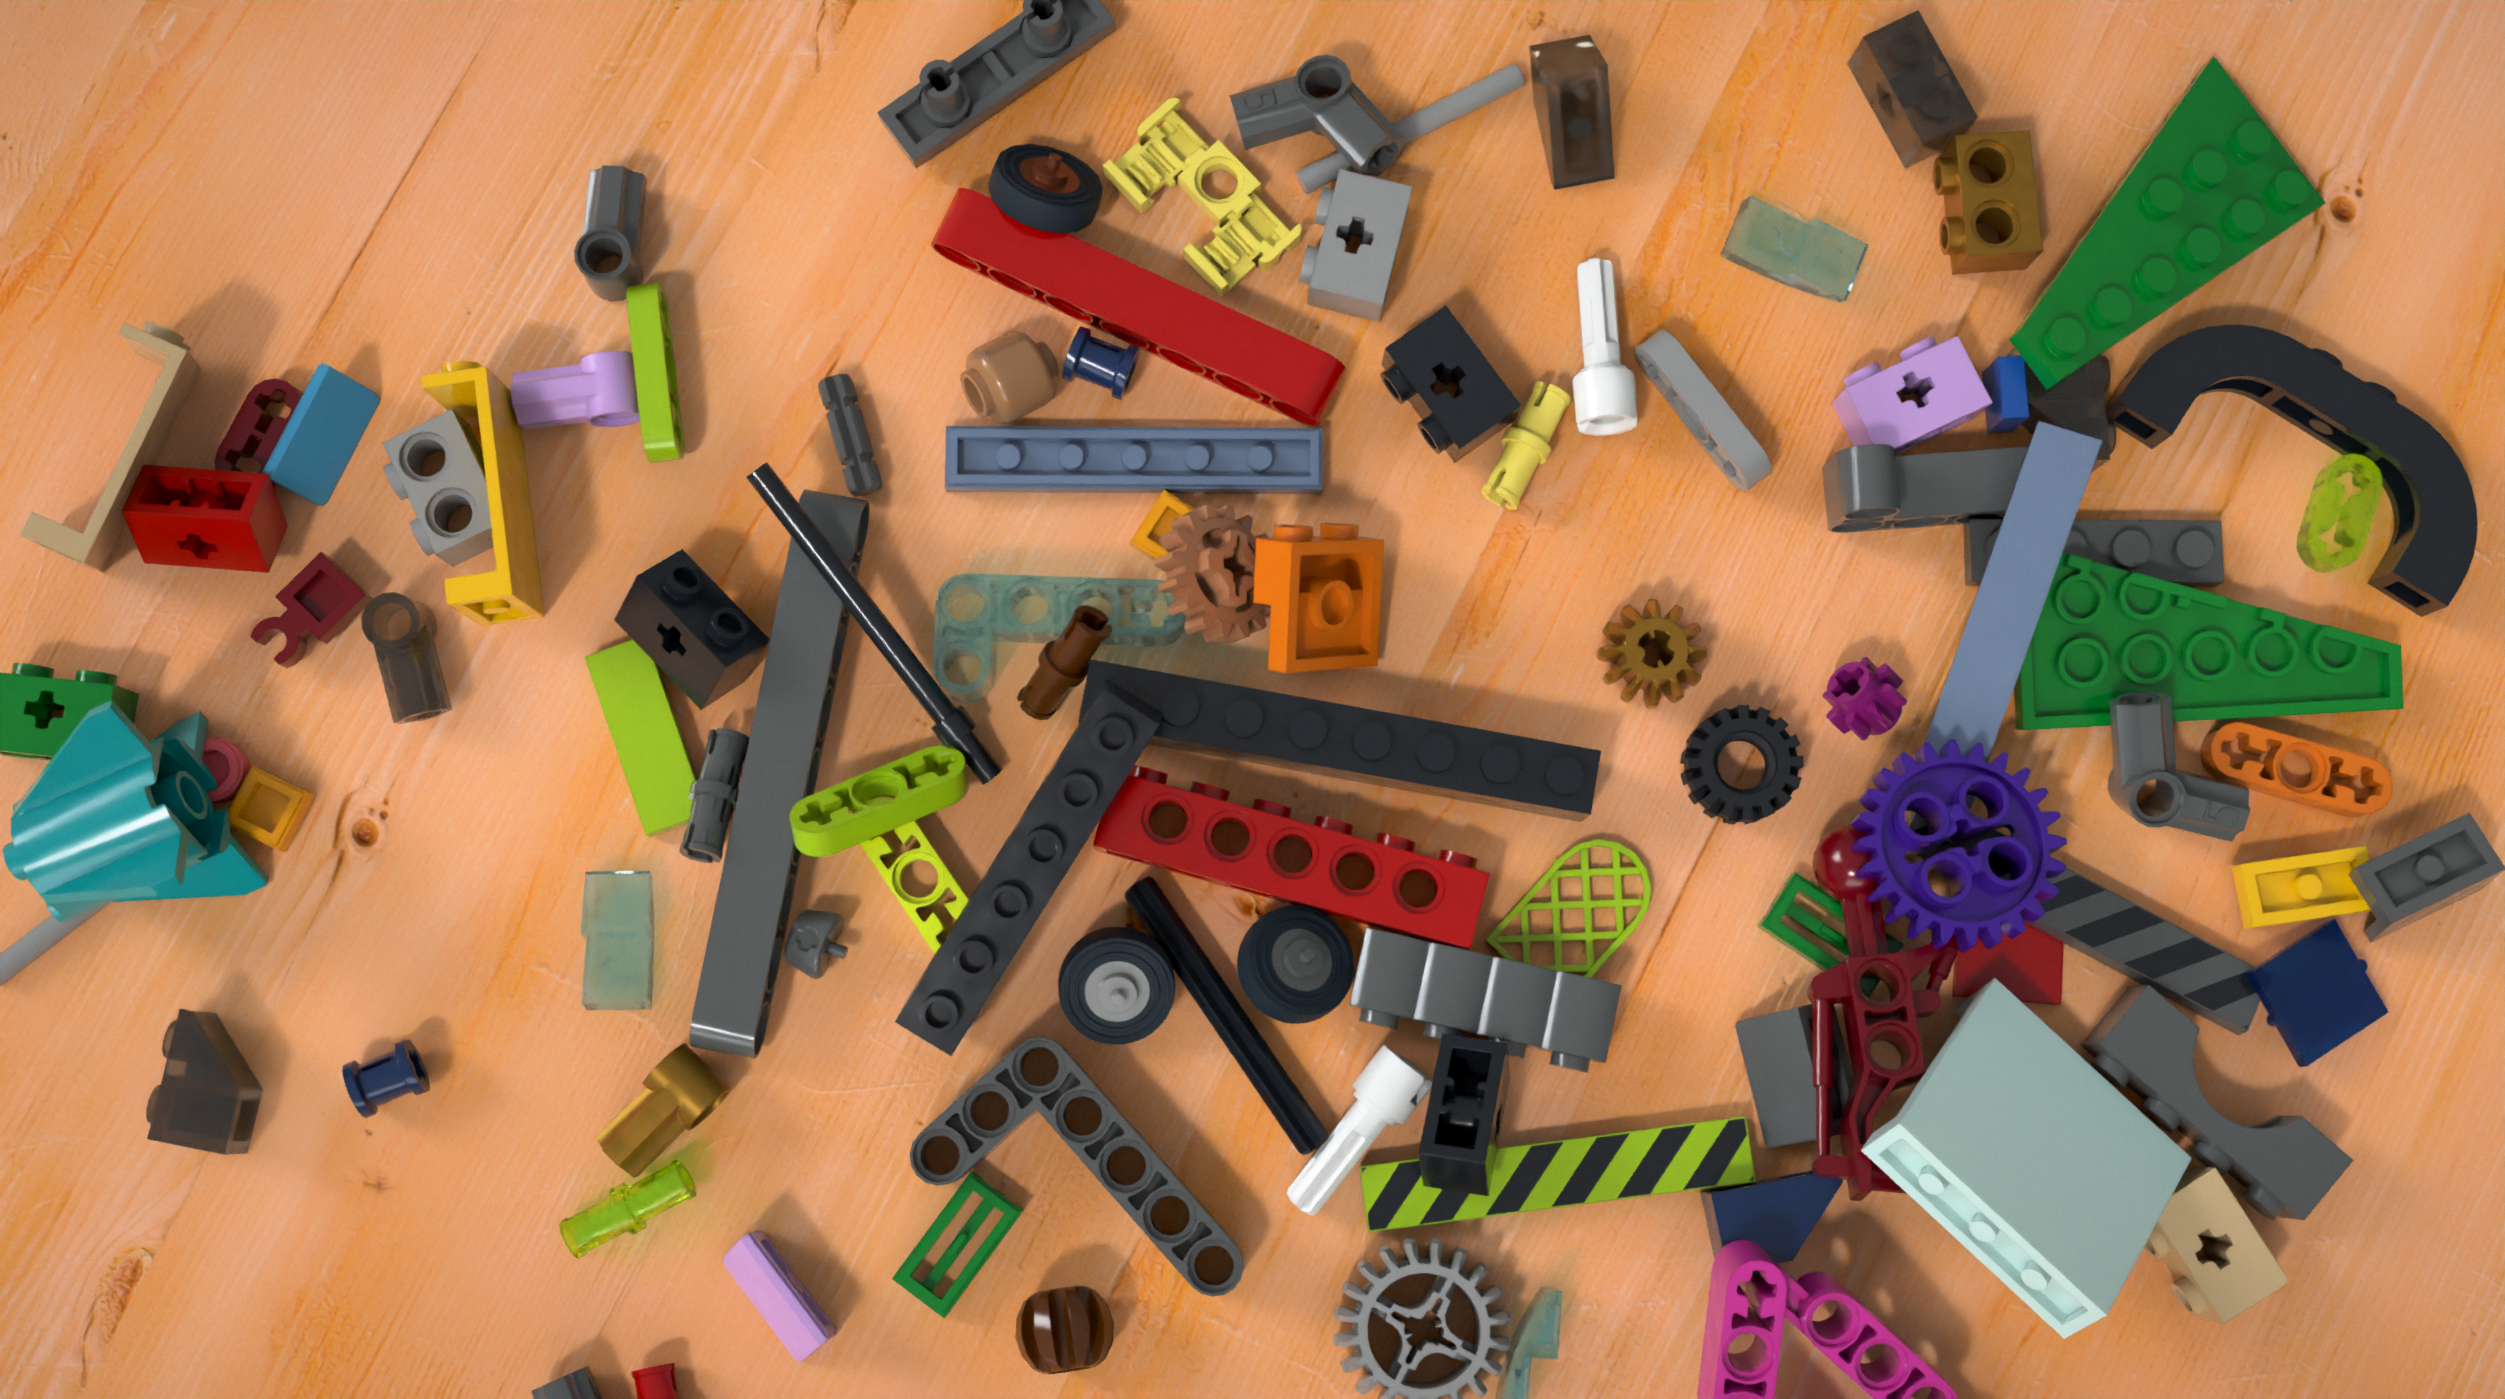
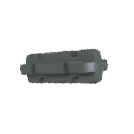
M836 374L822 379L818 384V389L823 406H825L826 410H830L826 416L839 461H841L842 465H846V468L842 471L847 488L853 496H864L874 493L882 488L883 483L877 464L870 459L874 456L861 409L859 405H854L858 398L853 381L848 374Z

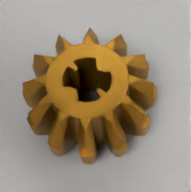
M1649 599L1645 603L1643 617L1636 608L1628 604L1620 611L1623 625L1608 622L1603 628L1602 633L1615 645L1600 647L1597 650V659L1603 662H1615L1617 666L1607 671L1602 679L1606 685L1614 684L1621 678L1628 683L1621 692L1620 699L1629 703L1638 693L1639 689H1642L1644 704L1647 709H1654L1659 705L1661 691L1672 703H1677L1684 697L1681 683L1695 686L1701 680L1702 675L1689 663L1701 662L1707 658V649L1701 646L1688 645V641L1695 638L1701 632V627L1698 623H1692L1681 630L1676 625L1683 614L1681 606L1674 605L1665 618H1660V605L1656 599ZM1651 641L1661 646L1658 657L1661 660L1653 667L1646 665L1642 661L1645 657V650L1643 648Z

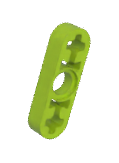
M661 282L631 285L627 287L626 298L644 450L649 463L681 460L684 458V438L670 314L665 290Z
M944 745L927 747L801 799L792 807L789 814L796 848L808 856H830L957 803L969 790L964 755L956 748H947ZM890 795L896 797L892 802L884 805L871 806L865 804L867 800L877 796Z

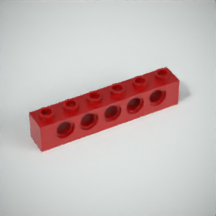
M1138 765L1133 766L1099 821L1093 847L1098 852L1287 904L1310 907L1327 915L1407 937L1465 950L1471 948L1490 873L1476 870L1478 859L1465 854L1440 850L1439 858L1435 859L1413 853L1416 843L1406 838L1378 833L1376 842L1351 836L1354 826L1337 819L1316 816L1314 825L1289 819L1292 809L1287 806L1267 800L1255 799L1252 808L1227 802L1230 794L1229 791L1200 782H1193L1190 791L1166 785L1167 774ZM1167 805L1178 807L1187 817V825L1184 831L1171 839L1157 836L1150 828V820L1153 813L1160 807ZM1234 822L1245 828L1249 835V843L1243 852L1234 856H1226L1214 848L1211 838L1215 829L1221 824ZM1287 839H1296L1303 842L1311 854V862L1308 867L1298 873H1288L1280 869L1273 855L1279 843ZM1348 856L1363 858L1372 869L1370 885L1361 890H1350L1344 887L1336 875L1337 864ZM1409 873H1420L1429 878L1434 887L1432 902L1425 907L1419 908L1405 903L1399 893V883L1403 876Z

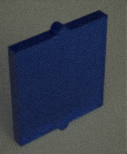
M2335 919L2326 921L2245 973L2269 1014L2266 1019L2268 1025L2271 1027L2276 1026L2299 1067L2310 1065L2388 1013L2386 1006L2365 972L2368 967L2367 962L2363 959L2358 960Z

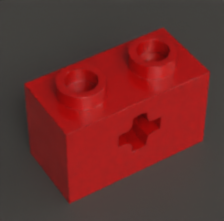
M143 465L121 511L144 563L269 573L288 528L270 476L264 473Z

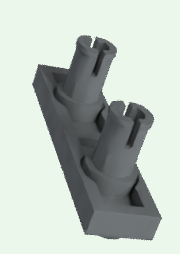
M1024 0L1023 12L950 63L945 60H934L927 63L919 75L920 83L877 112L879 119L917 169L1116 31L1115 20L1100 0Z

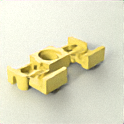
M1170 98L1138 126V142L1115 163L1109 159L1103 164L1104 176L1143 214L1154 204L1151 196L1164 184L1171 189L1176 184L1174 178L1177 174H1180L1178 175V186L1216 225L1212 230L1215 238L1208 245H1205L1202 250L1197 245L1188 244L1183 249L1184 259L1223 298L1256 268V264L1253 262L1256 256L1260 257L1258 260V269L1260 271H1269L1277 265L1280 255L1285 250L1291 252L1298 246L1301 241L1302 228L1300 223H1298L1290 230L1258 197L1261 193V183L1220 140H1217L1209 147L1178 115L1181 112V100ZM1162 121L1163 124L1158 128L1157 125ZM1216 170L1229 172L1237 181L1235 192L1226 199L1218 200L1209 197L1202 189V181L1207 174ZM1247 209L1248 212L1242 216L1243 212Z

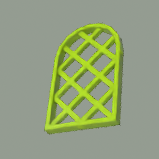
M1595 839L1579 843L1552 862L1551 868L1484 941L1504 959L1513 961L1517 960L1500 943H1522L1523 963L1531 964L1530 942L1553 941L1554 965L1540 967L1565 973L1586 972L1583 976L1591 978L1623 941L1635 932L1636 927L1648 910L1651 884L1647 869L1633 851L1618 842ZM1597 846L1611 849L1612 868L1589 869L1588 848ZM1580 850L1581 869L1558 870L1567 859ZM1620 853L1629 858L1635 867L1620 868ZM1621 875H1640L1643 886L1642 898L1622 899ZM1613 876L1614 899L1591 900L1589 877ZM1581 877L1583 901L1559 902L1558 878ZM1550 879L1551 902L1528 903ZM1641 906L1632 922L1624 930L1623 907ZM1614 907L1616 931L1593 932L1591 908ZM1560 909H1583L1584 932L1561 933ZM1551 910L1553 934L1529 935L1528 911ZM1520 912L1521 935L1498 936ZM1615 939L1594 963L1593 940ZM1585 940L1586 964L1563 965L1561 941Z

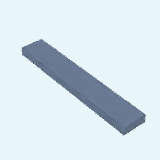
M2041 421L2037 422L1924 743L1929 742L1938 756L1940 749L1950 739H1955L1959 746L1961 757H1964L1967 751L1977 742L1982 743L1984 761L1988 762L2102 440ZM1966 795V805L1971 808L1975 796Z
M946 426L945 489L947 492L1162 493L1163 490H1166L1169 493L1322 494L1323 428Z

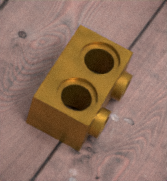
M2030 130L1955 135L1941 155L1935 159L1933 167L1934 189L1937 195H1944L1946 217H1943L1940 223V246L1944 255H1950L1952 274L2026 270L2043 252ZM1969 164H1979L1987 168L1992 175L1993 183H1982L1975 179L1970 172ZM1976 223H1985L1992 226L1999 235L2000 243L1991 244L1984 241L1977 233Z

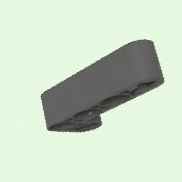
M1868 444L1842 449L1836 452L1822 467L1828 531L1849 533L1960 525L1969 519H2003L2028 447L1894 456L1893 446L1887 444Z

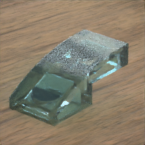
M1750 196L1742 201L1720 256L1779 283L1841 303L1848 298L1869 245L1817 218L1805 223L1754 196Z
M650 871L585 872L581 935L586 940L581 1003L587 1010L652 1009L654 968L652 873Z
M1542 1286L1519 1320L1510 1340V1349L1507 1350L1502 1364L1503 1370L1499 1377L1496 1399H1528L1531 1357L1558 1359L1562 1291L1557 1288Z

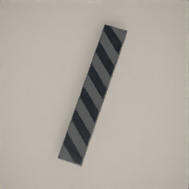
M1912 812L1907 821L1909 828L1917 834L1928 835V827L1924 818L1918 813ZM1994 829L1977 838L1958 844L1952 843L1949 838L1933 851L1905 854V859L1912 863H1917L1956 847H1963L1967 852L1982 840L2006 835ZM1989 855V867L1992 872L2001 879L2010 880V871L2005 861L2000 857ZM2068 868L2055 878H2046L2056 886L2059 892L2057 896L2048 902L2039 901L2046 912L2041 918L2033 923L2023 920L2025 923L2142 985H2150L2159 994L2236 1035L2243 1034L2249 1030L2271 975ZM1931 871V873H1933V874L1937 875L1938 877H1940V878L1946 880V879H1945L1942 875H1940L1939 873H1935V872H1932V871Z

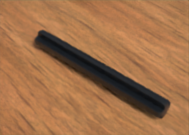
M1150 876L1133 884L1125 892V899L1151 937L1164 949L1174 971L1297 1151L1302 1155H1307L1316 1150L1328 1140V1132L1154 878Z

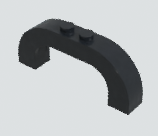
M2220 325L2199 329L2180 336L2164 345L2135 368L2119 384L2101 411L2099 417L2153 449L2173 435L2197 396L2211 392H2232L2246 396L2367 470L2379 481L2386 491L2394 514L2393 536L2385 555L2367 584L2420 617H2423L2449 606L2469 570L2477 540V508L2471 483L2460 459L2443 436L2427 421L2399 404L2396 395L2391 390L2374 382L2360 380L2344 370L2342 362L2325 350L2310 349L2289 336L2256 326Z

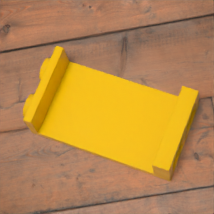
M458 361L445 364L441 367V373L421 376L422 388L448 411L453 409L463 419L479 417L496 571L444 578L447 605L481 626L544 617L523 431L518 425L516 413L512 406L511 390L486 366L481 367L477 362Z

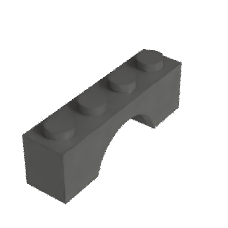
M2150 985L2128 987L2080 1044L2095 1058L2090 1063L2091 1066L2110 1084L2120 1089L2127 1085L2145 1101L2141 1106L2142 1111L2157 1125L2169 1132H2174L2177 1128L2195 1144L2191 1152L2204 1166L2216 1167L2221 1176L2228 1172L2246 1188L2242 1193V1197L2259 1213L2272 1220H2275L2278 1216L2280 1218L2305 1220L2353 1162V1159L2303 1116H2276L2259 1125L2247 1127L2237 1124L2220 1114L2205 1098L2195 1075L2194 1048L2200 1028Z

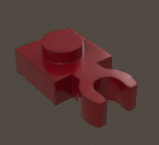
M320 552L275 596L288 610L280 617H270L262 620L253 629L250 637L255 642L265 646L275 635L284 633L287 640L286 646L275 656L274 660L279 665L289 668L303 658L307 649V639L312 634L318 640L328 644L373 599L335 561L325 553Z

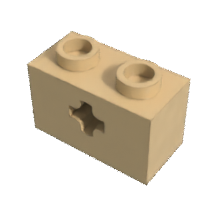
M2192 1166L2187 1169L2144 1248L2154 1259L2164 1260L2176 1281L2171 1283L2172 1291L2182 1307L2191 1316H2200L2203 1320L2226 1324L2290 1281L2216 1167ZM2198 1235L2208 1236L2210 1242L2203 1248L2208 1260L2199 1259L2195 1254L2203 1247Z

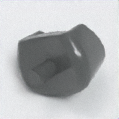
M810 909L800 913L795 919L786 940L784 953L787 963L813 979L823 977L828 969L831 955L844 959L847 955L848 947L836 943L843 930V917L838 913Z

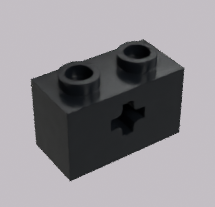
M1444 306L1384 350L1381 365L1385 370L1380 373L1383 383L1400 404L1407 400L1410 402L1422 419L1417 423L1422 436L1437 454L1445 450L1453 462L1456 463L1515 421L1521 407L1520 403L1447 306ZM1437 379L1444 386L1452 382L1458 385L1454 399L1448 392H1442L1439 395L1433 392Z
M683 549L637 575L614 619L700 710L745 682L770 640Z
M1442 1034L1418 1153L1423 1186L1489 1196L1510 1081L1507 1043Z

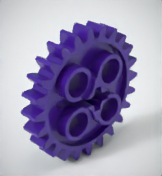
M1950 739L1940 749L1939 756L1929 742L1924 743L1915 752V760L1903 752L1892 762L1893 771L1883 768L1872 779L1878 790L1868 788L1860 796L1858 801L1870 812L1859 813L1851 821V826L1858 831L1866 833L1868 836L1854 842L1851 845L1852 851L1871 854V861L1856 872V876L1863 879L1875 878L1878 887L1871 892L1867 900L1869 903L1879 902L1886 898L1889 900L1892 906L1885 918L1888 924L1898 920L1903 915L1910 919L1907 936L1909 939L1913 940L1925 929L1932 930V943L1935 949L1939 950L1946 945L1952 935L1955 936L1960 952H1967L1976 946L1978 937L1983 945L1990 949L2002 942V932L2011 939L2024 932L2026 928L2023 920L2033 923L2046 913L2039 901L2048 902L2057 896L2059 890L2046 878L2057 877L2066 870V865L2050 857V854L2066 845L2067 840L2058 835L2048 834L2047 827L2057 821L2061 815L2059 812L2040 811L2037 804L2046 797L2048 790L2041 788L2028 792L2023 787L2030 774V770L2027 767L2019 770L2013 776L2005 772L2008 760L2007 753L2002 752L1991 763L1984 761L1982 743L1977 742L1967 751L1964 757H1961L1960 749L1955 739ZM1966 795L1975 796L1984 803L1988 813L1987 819L1977 817L1970 812L1966 805ZM1905 811L1918 813L1924 818L1928 827V835L1917 834L1909 828L1905 820ZM2001 827H2005L2010 831V836L1992 837V839L1982 840L1967 852L1963 847H1956L1917 863L1911 864L1905 859V854L1933 851L1949 838L1952 843L1958 844ZM1989 855L2000 857L2005 861L2010 871V880L2001 879L1992 872L1989 867ZM1928 872L1939 873L1947 880L1950 886V897L1940 896L1931 889L1928 884Z

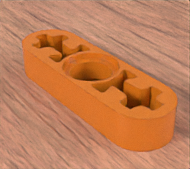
M2234 722L2214 729L2204 738L2200 749L2201 762L2205 770L2215 779L2239 784L2250 790L2347 817L2364 816L2381 810L2389 802L2393 791L2392 778L2388 770L2375 759L2243 722ZM2237 738L2239 739L2238 749L2244 753L2255 756L2268 753L2263 763L2245 760L2231 767L2230 756L2221 752V745L2232 742ZM2289 752L2301 754L2310 764L2311 777L2309 782L2302 788L2291 786L2284 780L2281 774L2280 766L2282 759ZM2361 773V784L2370 788V795L2358 798L2355 802V791L2351 788L2337 784L2325 786L2329 777L2348 779Z

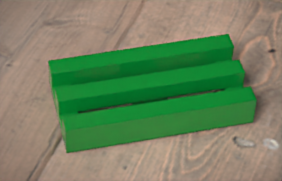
M1792 873L1785 882V887L1776 896L1771 904L1772 907L1763 916L1757 927L1821 970L1826 971L1841 962L1779 921L1783 915H1786L1847 957H1850L1847 938L1792 901L1798 893L1844 924L1841 902L1836 901L1798 873ZM1886 933L1889 953L1899 952L1904 944ZM1873 977L1860 979L1862 994L1866 998H1870L1880 980Z
M971 1171L892 1279L945 1318L1023 1213L1024 1209L1015 1202L1010 1201L1003 1193L990 1186L983 1178ZM975 1191L984 1199L922 1283L912 1276ZM996 1207L1004 1215L944 1297H939L933 1290L993 1208Z

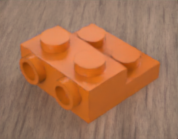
M1321 523L1320 536H1312V526L1274 525L1273 538H1256L1253 603L1271 606L1268 670L1281 673H1297L1378 666L1384 539L1358 536L1359 526L1345 523Z

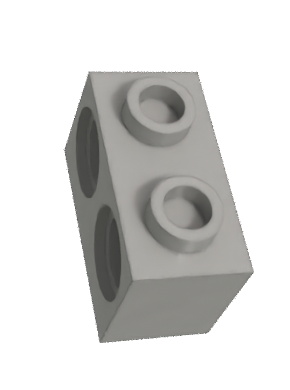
M451 409L383 442L391 460V463L384 466L386 477L401 500L409 498L418 517L410 521V526L418 544L426 555L429 556L435 553L436 556L454 567L494 547L483 452L469 423ZM445 451L446 460L443 468L435 475L423 477L422 465L425 459L434 452ZM471 506L472 518L468 526L459 532L450 533L448 520L451 514L459 507Z

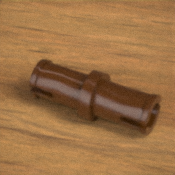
M1088 605L1079 606L1074 611L1071 620L1058 639L1052 640L1044 646L1038 657L1039 667L1017 696L1018 701H1024L1020 707L1027 715L1038 720L1050 719L1055 714L1057 706L1069 689L1078 686L1084 681L1088 673L1090 659L1112 631V625H1106L1109 619L1102 611Z

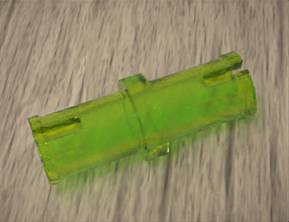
M677 1159L671 1162L669 1166L631 1186H628L626 1183H620L609 1190L608 1198L571 1218L563 1219L559 1223L562 1238L569 1251L579 1259L585 1256L587 1252L625 1232L635 1235L647 1228V1221L685 1200L694 1198L697 1195L696 1187L684 1164Z

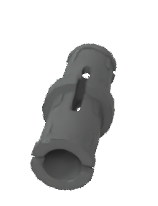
M718 728L717 731L714 729L709 731L699 778L693 781L690 786L688 797L692 801L687 829L685 830L683 842L679 850L683 856L691 860L713 863V861L720 862L722 859L725 835L732 811L736 807L739 778L749 744V738L740 732L724 728Z

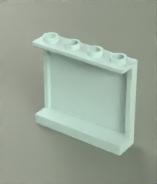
M1994 978L1956 1006L1953 1012L1961 1019L1897 1116L1873 1132L1861 1151L2065 1339L2108 1315L2192 1158L2004 985Z

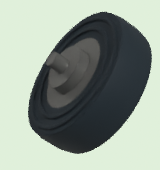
M1292 905L1268 912L1249 928L1238 951L1237 968L1239 979L1246 995L1261 1012L1284 1023L1300 1024L1322 1018L1343 1001L1354 977V956L1346 935L1330 917L1310 907Z

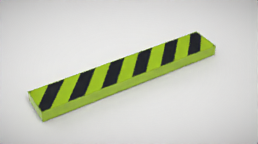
M1744 1116L1497 1148L1489 1196L1423 1186L1419 1158L1359 1166L1367 1232L1756 1182L1747 1121Z

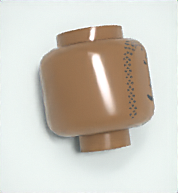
M1010 331L975 348L968 354L966 371L961 373L960 380L969 404L980 417L985 418L989 416L996 422L1008 424L1045 406L1052 400L1054 393L1053 377L1058 375L1059 370L1057 361L1047 344L1042 341L1035 343L1025 333Z

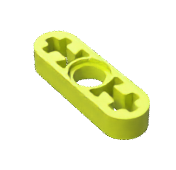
M885 796L875 797L866 801L865 804L871 806L884 805L892 802L894 798ZM914 820L895 828L894 831L906 847L914 837H916L921 846L918 849H913L900 855L890 868L884 862V858L893 856L896 853L885 839L879 836L873 840L864 841L860 845L931 950L936 954L941 945L939 937L946 931L945 925L935 912L924 921L919 911L935 906L946 896L949 890H952L957 898L956 901L944 905L952 917L957 920L969 898L922 828ZM927 861L937 870V886L928 896L921 898L912 897L903 887V873L911 863Z

